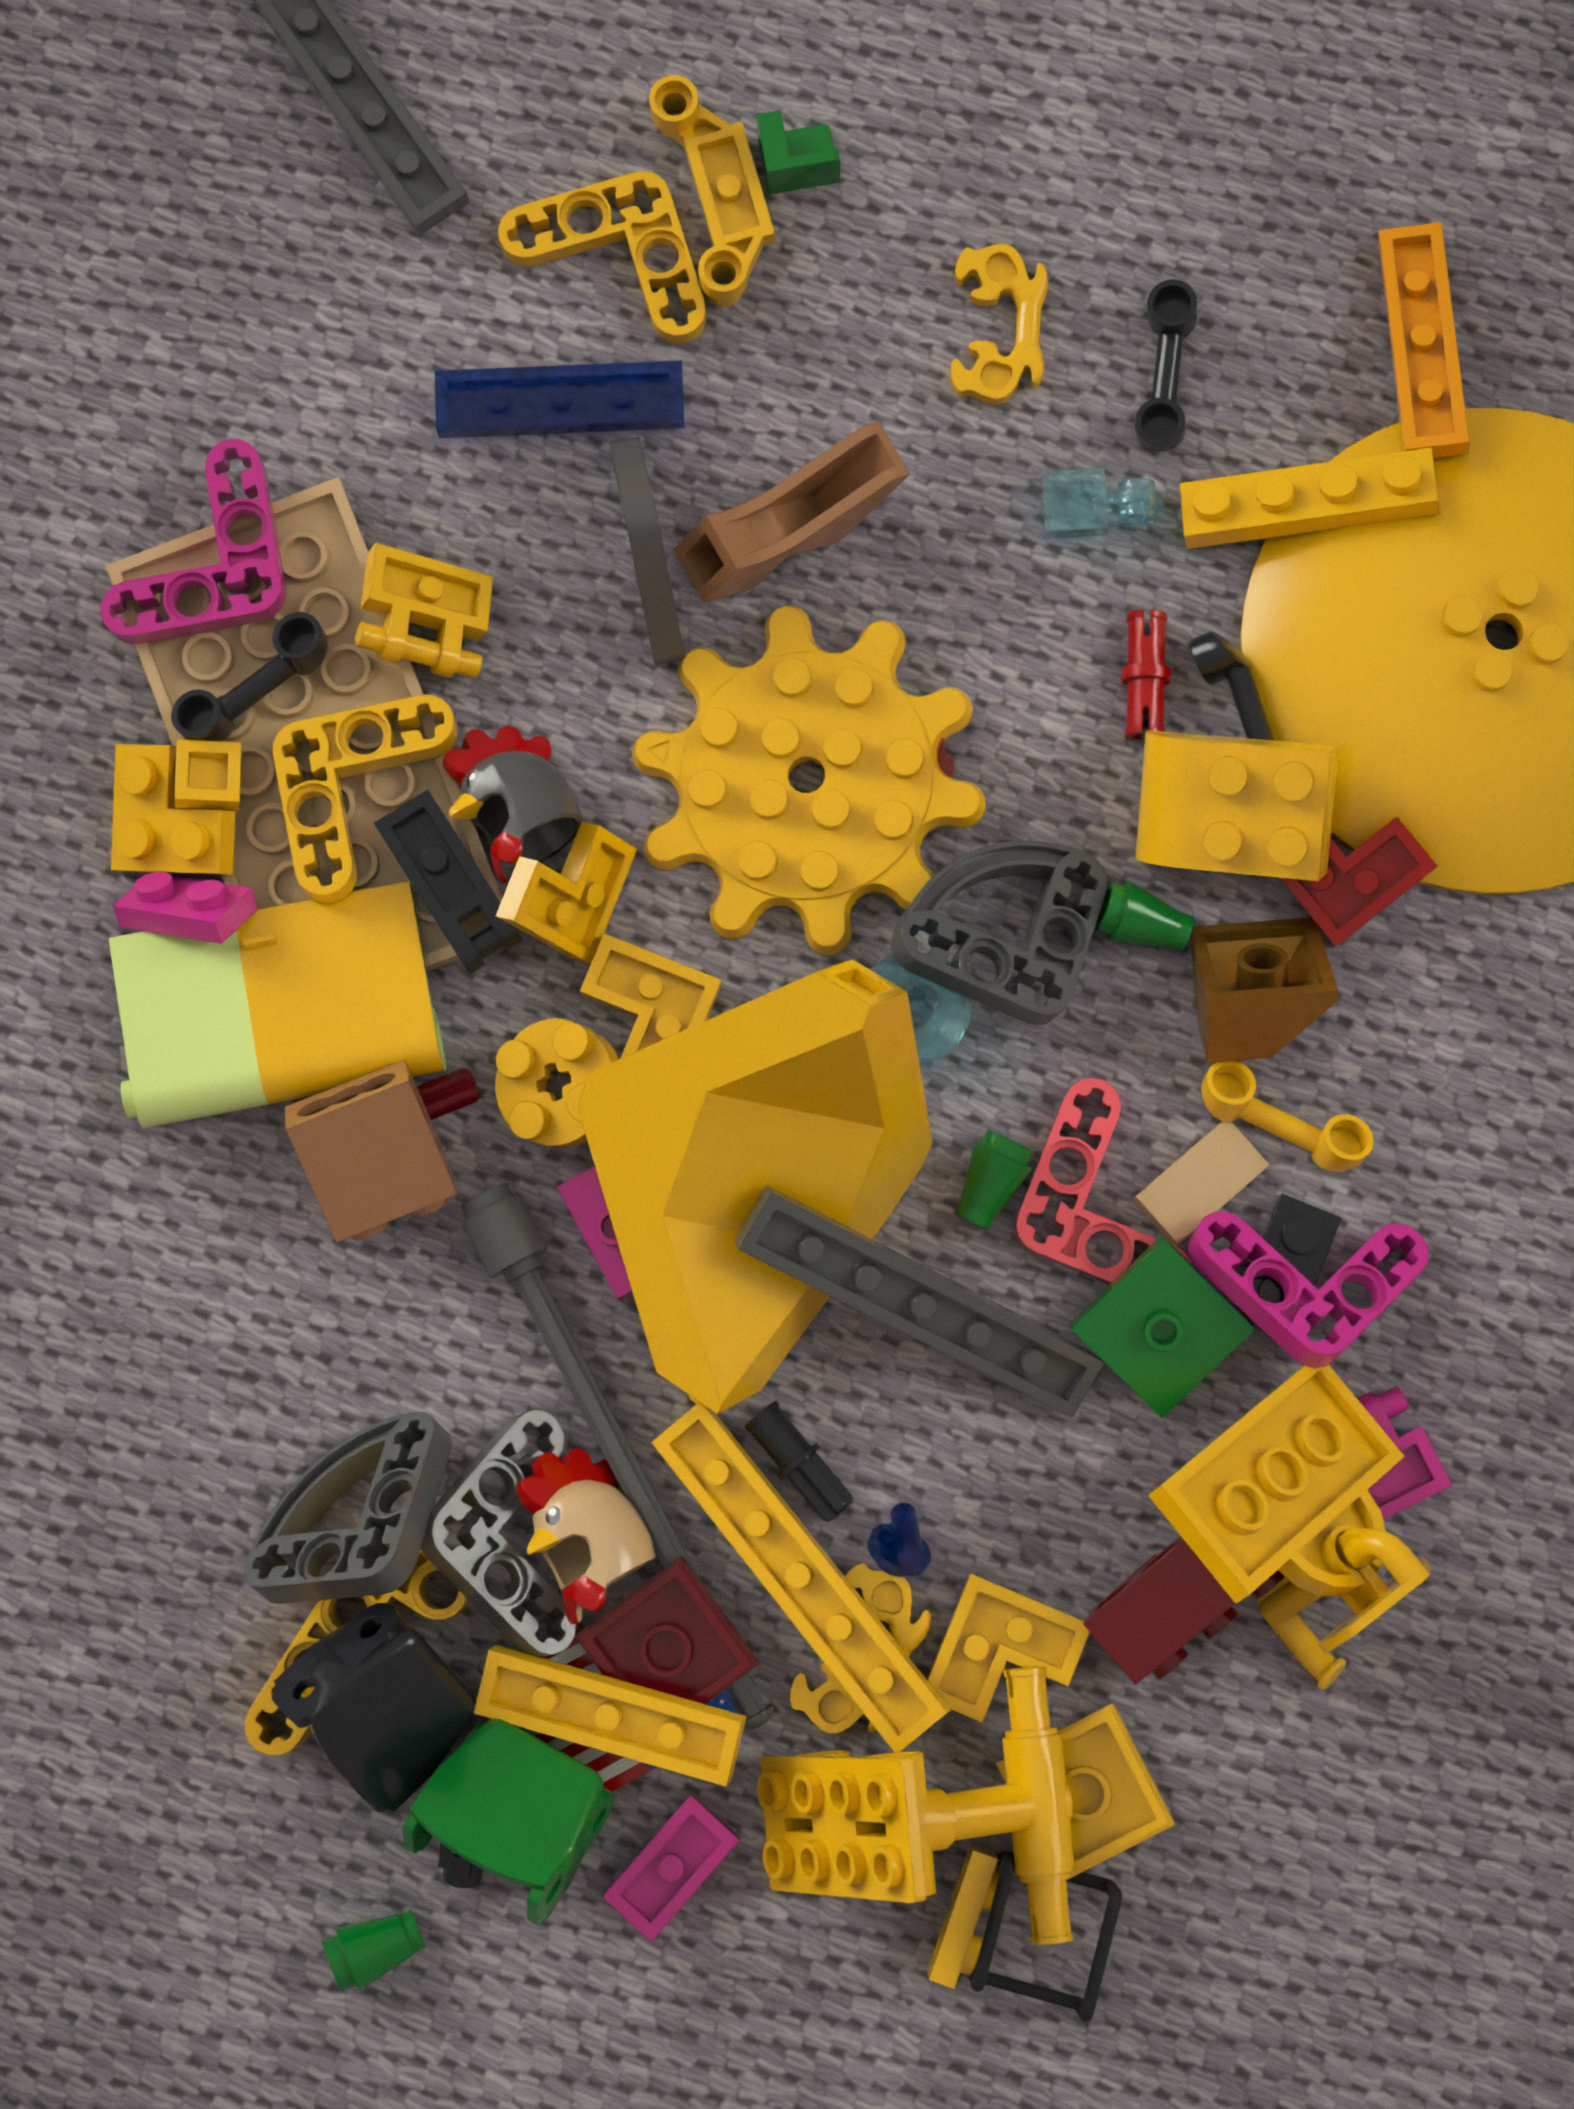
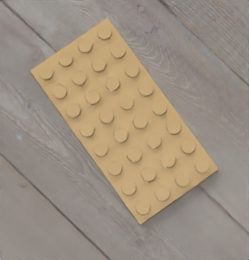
M339 477L272 502L286 584V601L282 610L273 618L262 622L135 644L173 746H176L177 739L185 740L175 729L171 721V711L177 699L188 691L201 689L212 693L219 700L277 656L279 653L273 645L272 635L275 626L282 618L295 612L308 613L318 620L326 633L328 647L326 657L321 666L313 673L307 675L295 673L237 717L233 721V731L224 740L225 742H241L240 808L239 811H235L233 875L221 876L224 884L252 888L257 909L311 899L300 886L294 871L273 758V742L277 733L284 726L295 721L424 695L411 661L401 659L397 664L378 659L377 652L355 646V636L359 624L365 622L383 627L384 615L360 609L367 553L369 551ZM244 515L237 518L229 529L230 540L238 545L254 543L262 533V521L252 515ZM214 524L105 565L112 585L128 580L220 564ZM260 577L251 578L250 588L236 593L229 591L225 581L217 584L225 600L224 610L232 609L227 596L247 594L252 603H258L262 601V591L272 587L265 586ZM192 586L185 589L177 600L178 611L187 617L201 615L208 609L210 604V592L201 586ZM163 593L156 594V598L161 605L160 607L143 609L135 599L127 601V610L123 615L128 626L137 624V614L150 610H157L162 616L163 622L170 620L163 604ZM432 714L421 716V726L411 729L419 730L424 739L435 737L434 730L436 724ZM398 719L389 721L396 737V747L405 745L400 733L411 730L402 731ZM373 725L360 726L352 732L349 738V748L360 755L375 752L382 743L383 732ZM308 740L300 741L297 743V753L289 756L295 757L301 767L304 782L316 780L311 770L309 757L310 753L319 749H313ZM445 754L433 759L339 778L357 868V882L353 891L410 881L374 825V822L428 789L501 903L503 897L475 824L470 820L451 819L449 815L451 806L461 796V788L443 767L442 762ZM312 797L300 806L298 821L307 827L321 826L330 818L332 804L322 797ZM337 836L332 841H337L339 837ZM304 843L303 848L310 843ZM325 843L313 844L318 852L320 871L310 874V877H317L322 886L332 884V874L342 870V867L334 866L327 854ZM412 885L426 972L459 960L456 952ZM482 910L460 923L469 938L491 925Z

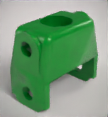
M483 1720L473 1728L461 1746L438 1767L410 1806V1813L403 1825L404 1847L414 1854L419 1851L423 1852L432 1837H434L448 1849L475 1866L510 1882L532 1888L527 1898V1920L539 1926L542 1922H546L572 1883L585 1853L601 1831L611 1812L615 1795L603 1787L601 1776L592 1768L504 1720Z

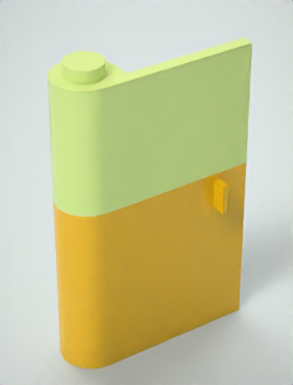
M410 881L352 891L345 899L336 903L323 904L310 899L258 909L222 944L147 931L108 938L129 1080L121 1082V1098L126 1116L129 1119L137 1117L142 1128L311 1097L404 1059L413 1077L446 1071V1059L440 1025L431 1002Z

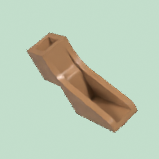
M880 422L869 423L858 428L758 497L734 508L706 515L673 551L703 602L745 592L759 585L788 556L829 546L843 539L894 491L910 473Z

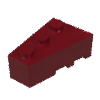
M1179 1536L1158 1555H1153L1096 1605L1083 1624L1136 1685L1151 1672L1158 1680L1165 1677L1188 1656V1653L1183 1648L1186 1643L1200 1632L1207 1639L1214 1637L1238 1613L1232 1607L1235 1602L1184 1539ZM1277 1570L1253 1594L1257 1598H1261L1281 1582L1285 1576Z

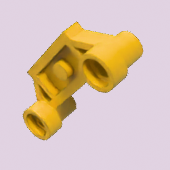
M679 75L665 76L659 79L651 88L649 94L651 116L664 136L673 139L684 147L713 246L704 252L699 261L700 286L711 302L721 307H728L737 303L741 298L763 246L775 243V232L742 121L729 124L701 106L698 100L697 89L689 79ZM672 111H681V112H682V113L679 114V115H670V114H668V113H670V112H672ZM720 278H729L733 280L731 283L726 285L716 283V281Z

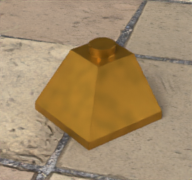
M1312 917L1193 926L1190 944L1198 1028L1207 1063L1235 1060L1243 1062L1248 1059L1271 1058L1338 1001L1339 990L1318 925Z

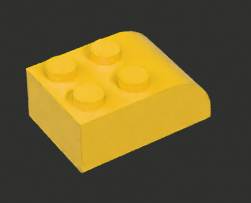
M1146 731L1135 859L1149 864L1173 868L1319 881L1327 874L1339 746Z

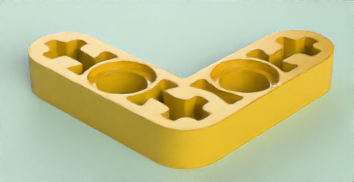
M648 171L633 172L517 206L509 210L502 217L498 227L501 249L508 260L523 267L537 266L626 239L656 333L667 342L684 344L696 339L704 330L706 323L705 301L670 190L666 182L657 174ZM638 190H645L649 198L659 197L652 202L653 211L648 214H642L638 206L619 210L622 223L613 225L611 206L607 198L616 196L618 209L634 203V192ZM580 207H591L600 212L603 219L597 230L589 234H581L572 230L568 225L570 215ZM557 213L559 231L564 240L555 242L553 230H549L535 236L536 246L524 249L523 244L518 240L510 242V240L518 237L517 227L522 224H529L532 232L551 228L548 216ZM657 245H666L674 249L679 258L673 269L658 273L646 267L643 261L645 254L649 249ZM684 278L688 280V283H679ZM675 284L677 285V293L684 309H695L688 313V324L684 326H677L673 318H662L670 313L669 299L665 288ZM651 288H661L655 293L651 290Z
M417 695L295 721L284 726L277 733L273 742V758L294 871L300 886L312 900L323 904L336 903L345 899L353 891L357 882V868L339 778L433 759L444 755L455 744L458 737V725L450 706L442 698L434 695ZM425 714H432L436 723H444L435 727V737L431 739H424L419 730H411L421 726V716ZM398 719L402 731L411 730L400 733L405 745L396 747V737L389 724L391 720ZM363 725L378 727L383 732V740L375 752L360 755L349 748V738L356 728ZM308 740L313 749H319L310 753L309 757L311 770L316 780L304 782L301 767L295 757L289 756L297 753V743L300 741ZM312 797H322L332 804L330 818L318 827H307L298 821L300 806ZM337 836L339 837L337 841H332ZM304 843H310L303 848ZM325 843L327 854L334 866L342 867V870L332 874V884L322 886L317 877H310V874L320 871L318 852L313 844Z

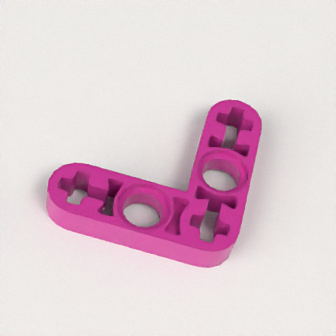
M227 439L216 444L209 451L205 460V474L220 564L128 580L113 585L105 593L101 601L100 614L104 624L118 640L128 644H143L262 622L273 618L282 610L286 601V584L267 473L258 452L249 443L240 439ZM240 458L245 467L251 468L242 471L241 474L243 491L248 499H236L235 489L229 478L225 474H220L230 470V460ZM244 515H252L259 518L263 524L262 533L254 543L238 545L230 540L229 529L237 518ZM260 577L265 586H272L262 591V601L258 603H252L247 594L227 596L232 609L224 610L225 600L217 584L225 581L229 591L236 593L248 590L250 588V579ZM192 586L206 588L210 592L211 599L205 612L195 617H187L178 611L177 600L185 589ZM163 593V604L170 620L163 622V618L157 610H150L137 614V624L128 626L122 617H117V614L126 612L127 601L135 599L143 609L160 607L161 605L156 598V594Z
M1221 1211L1212 1212L1205 1216L1188 1242L1190 1260L1196 1268L1293 1359L1304 1366L1312 1368L1326 1367L1334 1362L1416 1279L1426 1266L1429 1256L1426 1241L1417 1231L1406 1225L1398 1223L1389 1224L1374 1234L1318 1290L1255 1230L1235 1214ZM1224 1237L1231 1245L1228 1249L1225 1248L1218 1253L1213 1250L1210 1244L1212 1241ZM1399 1247L1406 1256L1384 1277L1376 1268L1388 1253ZM1248 1257L1252 1263L1241 1277L1235 1270ZM1257 1276H1267L1276 1280L1283 1289L1284 1300L1279 1303H1271L1260 1298L1254 1290L1253 1279ZM1344 1282H1356L1364 1286L1371 1295L1372 1307L1360 1309L1349 1304L1343 1296L1342 1284ZM1330 1314L1337 1321L1335 1326L1324 1339L1319 1340L1317 1343L1310 1340L1307 1336L1309 1331L1315 1329Z

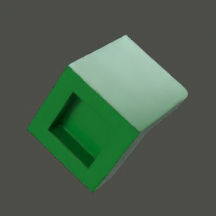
M781 110L756 114L757 139L768 195L840 182L838 149H834L828 125L822 124L785 131Z

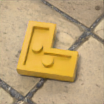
M115 744L111 870L233 875L236 812L175 808L176 746Z
M581 822L561 874L537 860L524 857L518 858L496 917L565 956L591 965L637 848L600 825Z
M604 933L581 986L580 993L584 997L637 1017L621 1055V1058L708 1020L722 986V980Z
M970 1573L927 1681L949 1709L983 1722L1007 1661L1021 1667L1046 1666V1678L1069 1686L1090 1631L1084 1626V1621Z

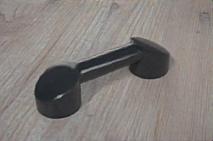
M1176 279L1165 280L1157 284L1151 290L1147 300L1149 324L1158 335L1152 399L1145 402L1137 411L1135 430L1137 439L1142 446L1158 452L1168 451L1177 447L1185 436V416L1176 400L1182 341L1184 337L1189 336L1195 327L1197 320V297L1190 285Z
M305 612L291 613L282 618L275 626L272 635L273 645L279 654L219 700L212 693L201 689L191 690L181 695L171 711V721L175 729L185 740L224 741L233 731V721L295 673L307 675L313 673L321 666L326 657L328 644L326 633L318 620Z
M1210 631L1193 638L1191 642L1193 656L1204 680L1209 685L1216 684L1225 679L1228 680L1246 738L1274 740L1251 672L1252 667L1248 660L1234 645L1216 632Z

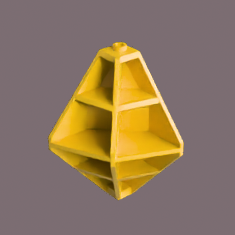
M853 959L814 972L591 1071L587 1075L577 1108L656 1372L686 1392L695 1404L711 1409L716 1414L761 1391L830 1297L802 1281L738 1250L734 1241L766 1185L873 1239L926 1161L933 1140L908 992Z

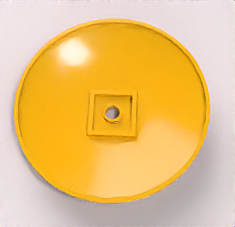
M1465 408L1469 436L1468 454L1433 458L1439 514L1266 538L1251 573L1244 600L1240 632V652L1251 664V672L1275 741L1339 746L1331 836L1354 851L1394 818L1398 817L1439 866L1418 883L1450 891L1474 894H1521L1549 890L1574 883V424L1563 419L1530 411L1505 408ZM1400 422L1372 433L1346 448L1330 461L1403 451ZM1494 620H1503L1511 624L1518 636L1516 647L1509 650H1501L1492 646L1486 638V624Z

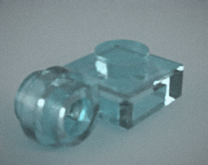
M1105 468L1042 471L1045 539L1107 536V512L1118 514L1119 522L1126 526L1149 525L1157 520V512L1163 507L1162 493L1155 489V482L1151 479H1127L1118 484V491L1106 492Z

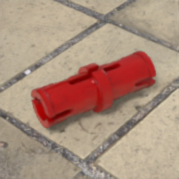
M1136 610L1127 614L1128 665L1122 668L1121 683L1128 685L1126 739L1142 740L1144 714L1148 715V730L1166 732L1164 729V686L1170 684L1171 669L1165 666L1167 614L1159 610H1150V635L1148 636L1144 635V610Z

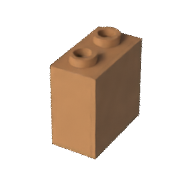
M405 1059L285 1107L287 1134L336 1243L352 1237L354 1240H364L382 1232L388 1226L389 1221L412 1213L413 1216L428 1215L442 1208L448 1202V1198L457 1195L452 1168Z

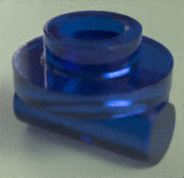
M899 1503L890 1511V1524H881L872 1530L867 1541V1548L878 1567L884 1572L897 1577L918 1576L928 1567L931 1561V1551L927 1543L921 1538L914 1506L909 1503Z

